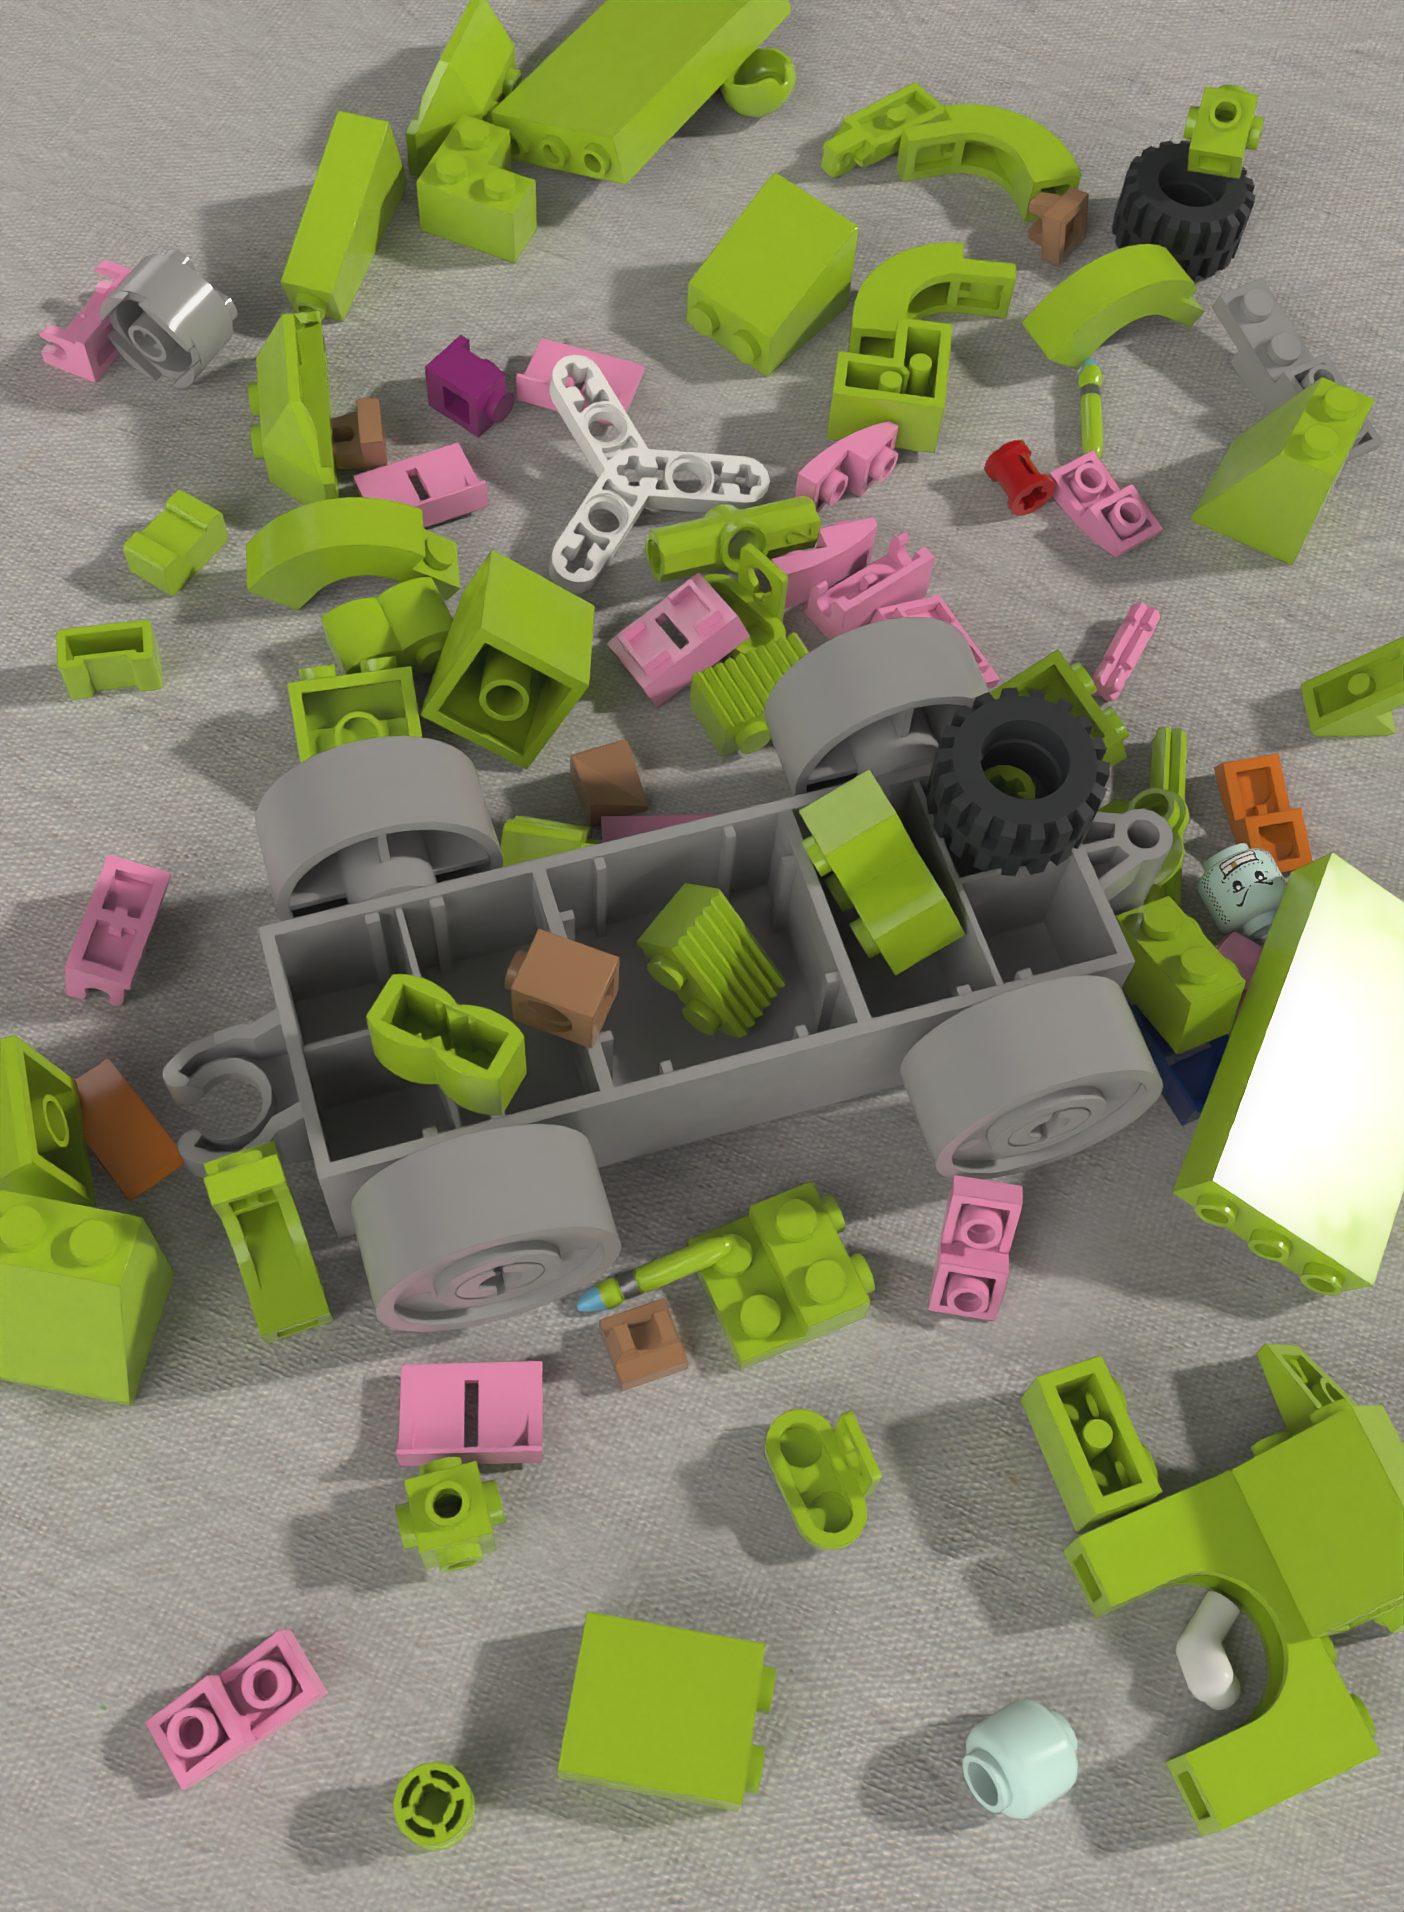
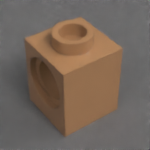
M538 929L528 952L519 949L515 953L506 974L504 989L511 992L513 1020L593 1049L619 990L620 957Z

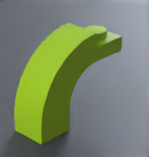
M982 104L944 105L941 121L903 127L896 166L902 182L954 173H968L988 178L999 184L1009 193L1024 222L1042 219L1040 216L1029 212V203L1040 192L1064 195L1071 187L1078 189L1082 175L1070 151L1047 128L1022 114Z
M958 242L920 245L889 257L867 276L857 293L847 352L891 358L898 317L920 320L926 316L938 313H959L1007 318L1016 282V263L964 258V243Z
M1138 244L1105 254L1071 274L1033 309L1022 322V325L1049 360L1079 370L1084 361L1089 359L1112 334L1134 320L1150 315H1161L1191 327L1205 311L1192 296L1197 291L1195 283L1169 251L1159 245Z
M346 497L306 504L276 517L258 531L246 544L247 592L295 610H299L319 590L328 584L355 576H379L399 582L420 577H432L442 599L445 600L451 598L461 589L457 542L424 529L422 509L397 501L368 497Z
M272 1140L203 1163L207 1174L203 1179L211 1205L220 1217L229 1237L261 1338L266 1344L333 1322V1315L275 1141Z

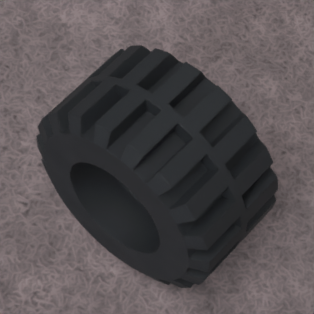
M1181 140L1178 144L1172 141L1160 142L1159 148L1150 146L1144 149L1141 156H1135L1130 163L1113 217L1112 234L1116 235L1115 244L1118 249L1138 244H1154L1165 247L1192 281H1195L1197 276L1205 279L1215 275L1216 270L1223 271L1230 264L1231 258L1235 257L1255 203L1256 195L1253 194L1255 188L1253 180L1245 177L1247 170L1244 166L1242 167L1240 179L1188 171L1191 141Z
M1017 687L1002 688L999 699H994L989 692L975 697L972 709L963 705L954 713L951 725H946L939 741L927 788L930 789L926 800L928 814H937L933 827L940 838L946 836L953 838L949 849L955 855L961 858L968 852L976 857L973 867L987 872L989 864L1001 866V875L1016 876L1019 867L1026 866L1029 874L1034 875L1044 872L1049 860L1056 866L1067 860L1072 849H1078L1085 839L1107 791L1105 785L1110 776V763L1102 761L1107 750L1102 737H1090L1094 724L1085 714L1078 718L1071 715L1070 712L1073 705L1062 698L1054 704L1044 700L1046 695L1044 691L1032 689L1028 697L1019 696ZM998 765H1010L1021 768L1038 778L1045 786L1049 795L1038 799H1019L1009 796L994 787L983 771Z

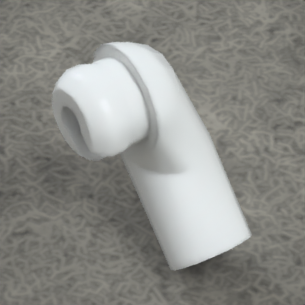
M1208 1591L1180 1635L1176 1645V1655L1187 1686L1194 1697L1199 1701H1204L1211 1709L1225 1710L1236 1703L1241 1693L1240 1682L1233 1675V1669L1222 1645L1224 1638L1240 1614V1611L1235 1604L1223 1595L1214 1591Z

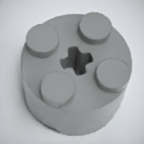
M169 249L164 255L152 254L144 257L101 304L99 312L101 321L107 315L109 316L113 330L108 334V337L117 351L138 371L155 381L162 374L175 379L176 381L171 386L175 388L190 386L231 339L233 334L232 321L238 315L237 308L232 300L225 294L215 291L195 271L191 260L176 249Z

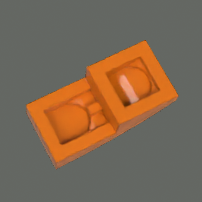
M1279 753L1225 762L1214 767L1223 807L1236 844L1246 843L1249 849L1260 848L1267 850L1281 873L1294 871L1313 862L1301 807L1290 808Z
M108 1058L75 1079L78 1084L82 1110L84 1140L98 1162L130 1202L185 1164L174 1141Z

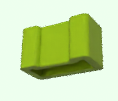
M178 489L167 500L166 508L141 533L136 531L124 543L123 551L130 572L167 594L175 596L227 542L228 534L223 514L182 489Z
M149 620L66 628L56 632L57 666L71 699L92 698L95 695V691L137 686L140 691L145 692L159 690L163 687L161 653Z

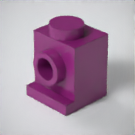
M463 335L457 337L425 366L428 405L478 438L494 423L502 422L511 412L515 398L513 393L506 390L505 373L492 361L482 359L470 351L469 339Z

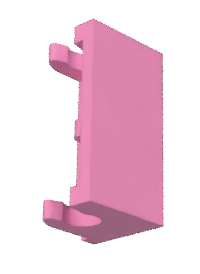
M101 260L94 270L102 276L112 278L114 283L100 280L95 286V294L65 330L48 325L40 333V337L54 342L52 345L47 344L41 351L45 363L94 383H97L120 354L108 337V334L113 330L109 316L107 315L101 321L99 313L101 304L133 270L109 260Z
M902 532L891 539L888 554L832 588L828 589V584L825 580L813 585L810 588L808 602L803 605L802 612L828 640L855 628L870 624L878 608L914 601L926 596L935 556L926 547H923L911 559L906 551L908 534L907 532Z
M107 855L65 965L66 995L84 1000L89 989L96 988L110 995L108 1001L112 1006L123 1004L127 990H131L171 880L170 872Z

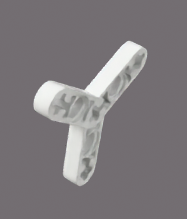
M581 355L565 356L556 363L550 380V397L596 473L598 480L554 546L548 565L549 576L554 584L573 594L589 591L599 580L644 508L707 513L711 508L720 504H730L739 510L762 504L769 489L770 479L767 470L760 462L746 456L648 449L600 368L591 359ZM567 377H571L576 383L586 382L583 396L575 386L565 387ZM585 399L586 403L588 404V407L585 408V410L582 412ZM606 420L617 428L619 437L611 442H601L590 434L588 426L594 421ZM625 469L635 470L636 478L640 479L638 486L628 485L627 477L623 476ZM657 470L664 471L660 484L661 490L655 488L658 478H655ZM683 470L693 472L701 480L702 489L696 493L682 492L673 483L672 476L678 471ZM714 474L719 476L716 485L720 486L717 494L711 492L715 479ZM736 477L745 478L746 486L751 488L749 495L740 494L739 485L733 484ZM597 509L609 510L616 515L619 527L612 532L598 531L589 522L588 515ZM584 541L591 547L587 554L584 568H579L575 573H571L565 569L567 560L572 561L575 559Z

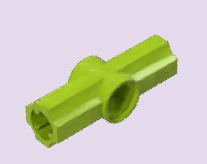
M806 495L741 510L730 504H720L711 508L703 518L649 530L648 537L644 538L645 557L649 562L652 576L659 583L696 575L698 572L701 574L722 568H728L738 573L741 547L748 542L753 544L767 558L796 550L813 548L818 540L821 519L817 514L815 502ZM738 533L736 539L729 544L731 538Z

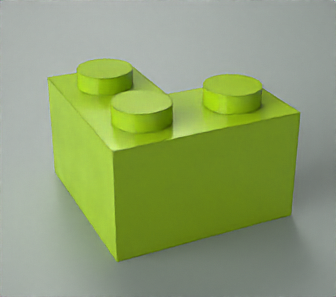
M462 114L416 181L421 231L516 263L537 230L536 181L512 172L509 129Z
M898 317L891 358L838 351L826 439L839 441L859 430L891 421L898 426L894 448L935 453L945 409L953 324Z
M870 770L865 771L799 810L812 834L801 841L821 877L832 870L834 871V874L824 880L843 913L854 907L856 908L860 918L849 925L869 959L882 953L893 973L897 975L966 935L946 897L917 852L897 813Z

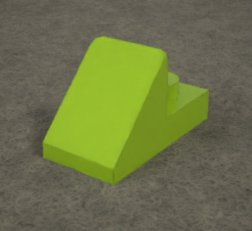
M1404 636L1300 684L1310 732L1316 737L1389 736L1396 733L1391 710L1404 705Z

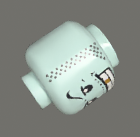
M1240 843L1230 846L1210 857L1202 866L1205 873L1198 881L1197 889L1217 928L1224 934H1229L1233 931L1239 934L1245 932L1250 940L1268 934L1287 885L1271 854L1267 850L1260 848L1249 849L1246 843Z

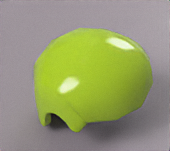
M758 48L720 86L724 100L730 108L742 116L762 118L781 108L793 92L797 79L795 67L791 58L778 48Z

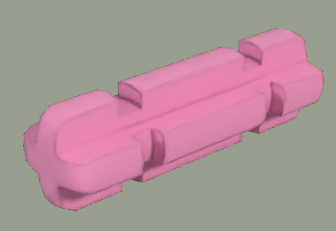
M1138 602L1131 606L1124 623L1119 627L1104 654L1103 661L1099 663L1092 676V680L1097 688V692L1093 695L1101 696L1106 701H1113L1118 698L1126 679L1132 673L1146 647L1147 641L1150 640L1157 627L1160 614L1156 608L1148 607L1143 602Z

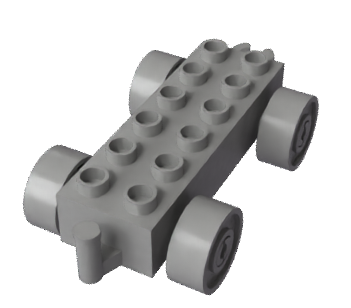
M928 617L893 618L867 624L843 633L806 654L791 666L775 684L766 702L765 722L793 797L503 867L502 852L476 768L462 751L441 741L412 736L371 738L341 745L317 754L286 772L267 790L256 811V831L276 912L280 922L258 927L277 1008L250 1024L238 1023L187 1044L165 1065L162 1077L173 1100L181 1105L195 1104L214 1086L225 1081L241 1080L251 1083L263 1096L261 1112L248 1128L237 1133L222 1134L198 1128L185 1132L178 1141V1151L188 1171L201 1178L207 1176L203 1163L272 1140L275 1141L283 1166L287 1163L314 1160L318 1180L338 1239L354 1234L357 1236L378 1320L390 1328L413 1332L461 1329L506 1319L556 1301L582 1288L603 1274L617 1260L621 1252V1242L598 1170L599 1167L900 1085L905 1086L936 1170L942 1176L953 1179L954 1175L984 1180L1041 1167L1080 1152L1117 1133L1144 1114L1156 1102L1162 1092V1079L1121 989L1135 960L1115 916L1144 905V900L1171 848L1173 841L1171 827L1165 818L1154 811L1146 809H1132L1123 814L1097 812L1079 848H1073L1069 858L1058 866L1049 860L1045 871L1034 875L1029 874L1026 866L1019 867L1016 876L1001 875V866L989 864L986 872L973 867L976 857L968 852L961 858L955 855L949 849L953 838L951 836L940 838L933 827L937 814H928L926 800L930 789L927 788L941 735L946 725H951L954 713L963 705L972 709L975 697L987 692L990 693L964 634L948 622ZM867 770L871 771L891 803L917 852L946 897L966 934L897 975L893 973L882 953L869 959L849 925L860 918L856 908L854 907L843 913L824 880L834 874V871L832 870L821 877L801 841L812 834L799 810ZM1023 770L1030 776L1035 786V799L1048 796L1049 794L1042 782L1033 774ZM684 883L720 889L785 978L786 986L778 989V996L770 999L771 1005L763 1008V1015L755 1018V1025L747 1028L748 1034L741 1038L715 1032L713 1035H706L694 1028L682 1014V1009L686 1003L678 998L679 995L676 992L664 987L652 977L647 969V964L651 959L644 954L642 948L636 945L637 940ZM538 929L620 957L619 990L593 1049L513 1020L511 992L504 989L506 974L515 953L519 949L528 952ZM392 974H407L429 980L450 994L457 1005H474L495 1011L509 1019L522 1032L525 1042L527 1073L503 1115H486L468 1110L451 1100L438 1084H420L403 1079L389 1071L374 1054L366 1015Z

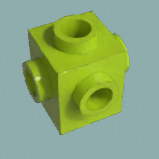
M1232 84L1221 85L1218 88L1205 86L1200 106L1190 105L1184 128L1183 139L1191 140L1188 171L1240 179L1247 149L1257 151L1265 117L1256 116L1259 95L1251 94L1245 88Z
M446 1457L433 1460L418 1468L419 1476L404 1479L408 1502L395 1505L404 1550L418 1546L419 1554L426 1570L439 1567L440 1572L466 1569L483 1561V1554L497 1551L492 1526L506 1523L497 1481L493 1479L481 1482L477 1460L462 1464L460 1457ZM462 1501L461 1510L454 1517L442 1518L434 1512L435 1507Z

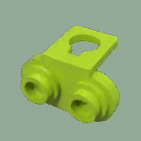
M748 542L741 547L738 581L724 574H707L702 576L738 615L750 635L747 640L730 652L734 657L739 653L745 655L750 649L756 650L760 645L766 646L770 641L776 642L781 636L786 637V630L782 621L788 576L753 544ZM754 567H757L766 575L771 584L772 591H768L765 594L759 589L760 581L756 577Z
M792 1409L782 1413L772 1422L765 1439V1455L795 1526L802 1538L817 1549L824 1551L845 1549L853 1544L863 1531L867 1521V1504L865 1499L873 1495L882 1478L881 1471L852 1410L840 1414L834 1430L822 1415L812 1410Z

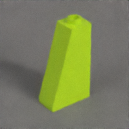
M340 110L337 112L281 279V284L291 307L298 313L320 311L321 320L327 317L339 321H344L408 183L390 122Z

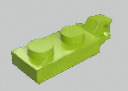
M915 81L843 118L841 128L833 134V138L823 142L824 150L820 168L831 178H836L851 172L856 164L862 168L868 167L870 163L873 165L899 151L903 127L941 121L944 106Z

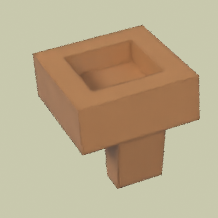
M1072 187L1064 195L1040 192L1029 203V212L1042 218H1039L1028 229V238L1041 245L1042 260L1059 266L1087 237L1089 193Z
M379 397L356 400L357 412L330 418L334 442L349 441L347 443L333 444L336 468L359 469L367 472L388 465Z
M665 1298L599 1320V1329L622 1392L687 1369L688 1360Z

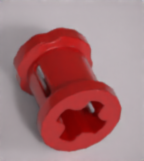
M1013 440L1003 444L988 457L984 465V471L993 482H998L1008 496L1007 506L1012 514L1016 516H1024L1041 508L1053 495L1055 489L1054 482L1050 476L1041 474L1030 459L1031 450L1023 440Z

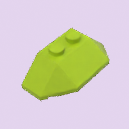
M470 0L424 91L420 108L406 130L405 136L410 175L420 177L462 114L494 124L491 112L522 83L521 70L515 68V46L487 0Z
M320 311L282 314L256 357L257 381L248 382L247 384L252 417L260 416V424L250 425L254 459H265L270 483L304 505L339 498L337 468L333 454L334 439L330 420L332 418L327 351Z

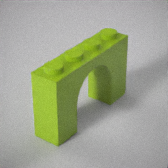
M1231 1469L1084 1533L1063 1550L1096 1619L1165 1588L1192 1585L1213 1590L1231 1600L1250 1619L1261 1639L1266 1658V1682L1261 1700L1252 1715L1232 1731L1166 1761L1201 1836L1223 1831L1381 1754L1373 1739L1376 1735V1729L1369 1710L1354 1693L1349 1694L1335 1667L1337 1654L1330 1637L1324 1636L1312 1639Z

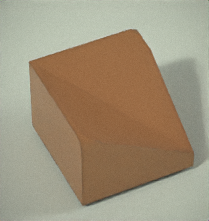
M627 740L616 741L570 755V779L589 826L601 825V817L632 816L648 811L637 767Z

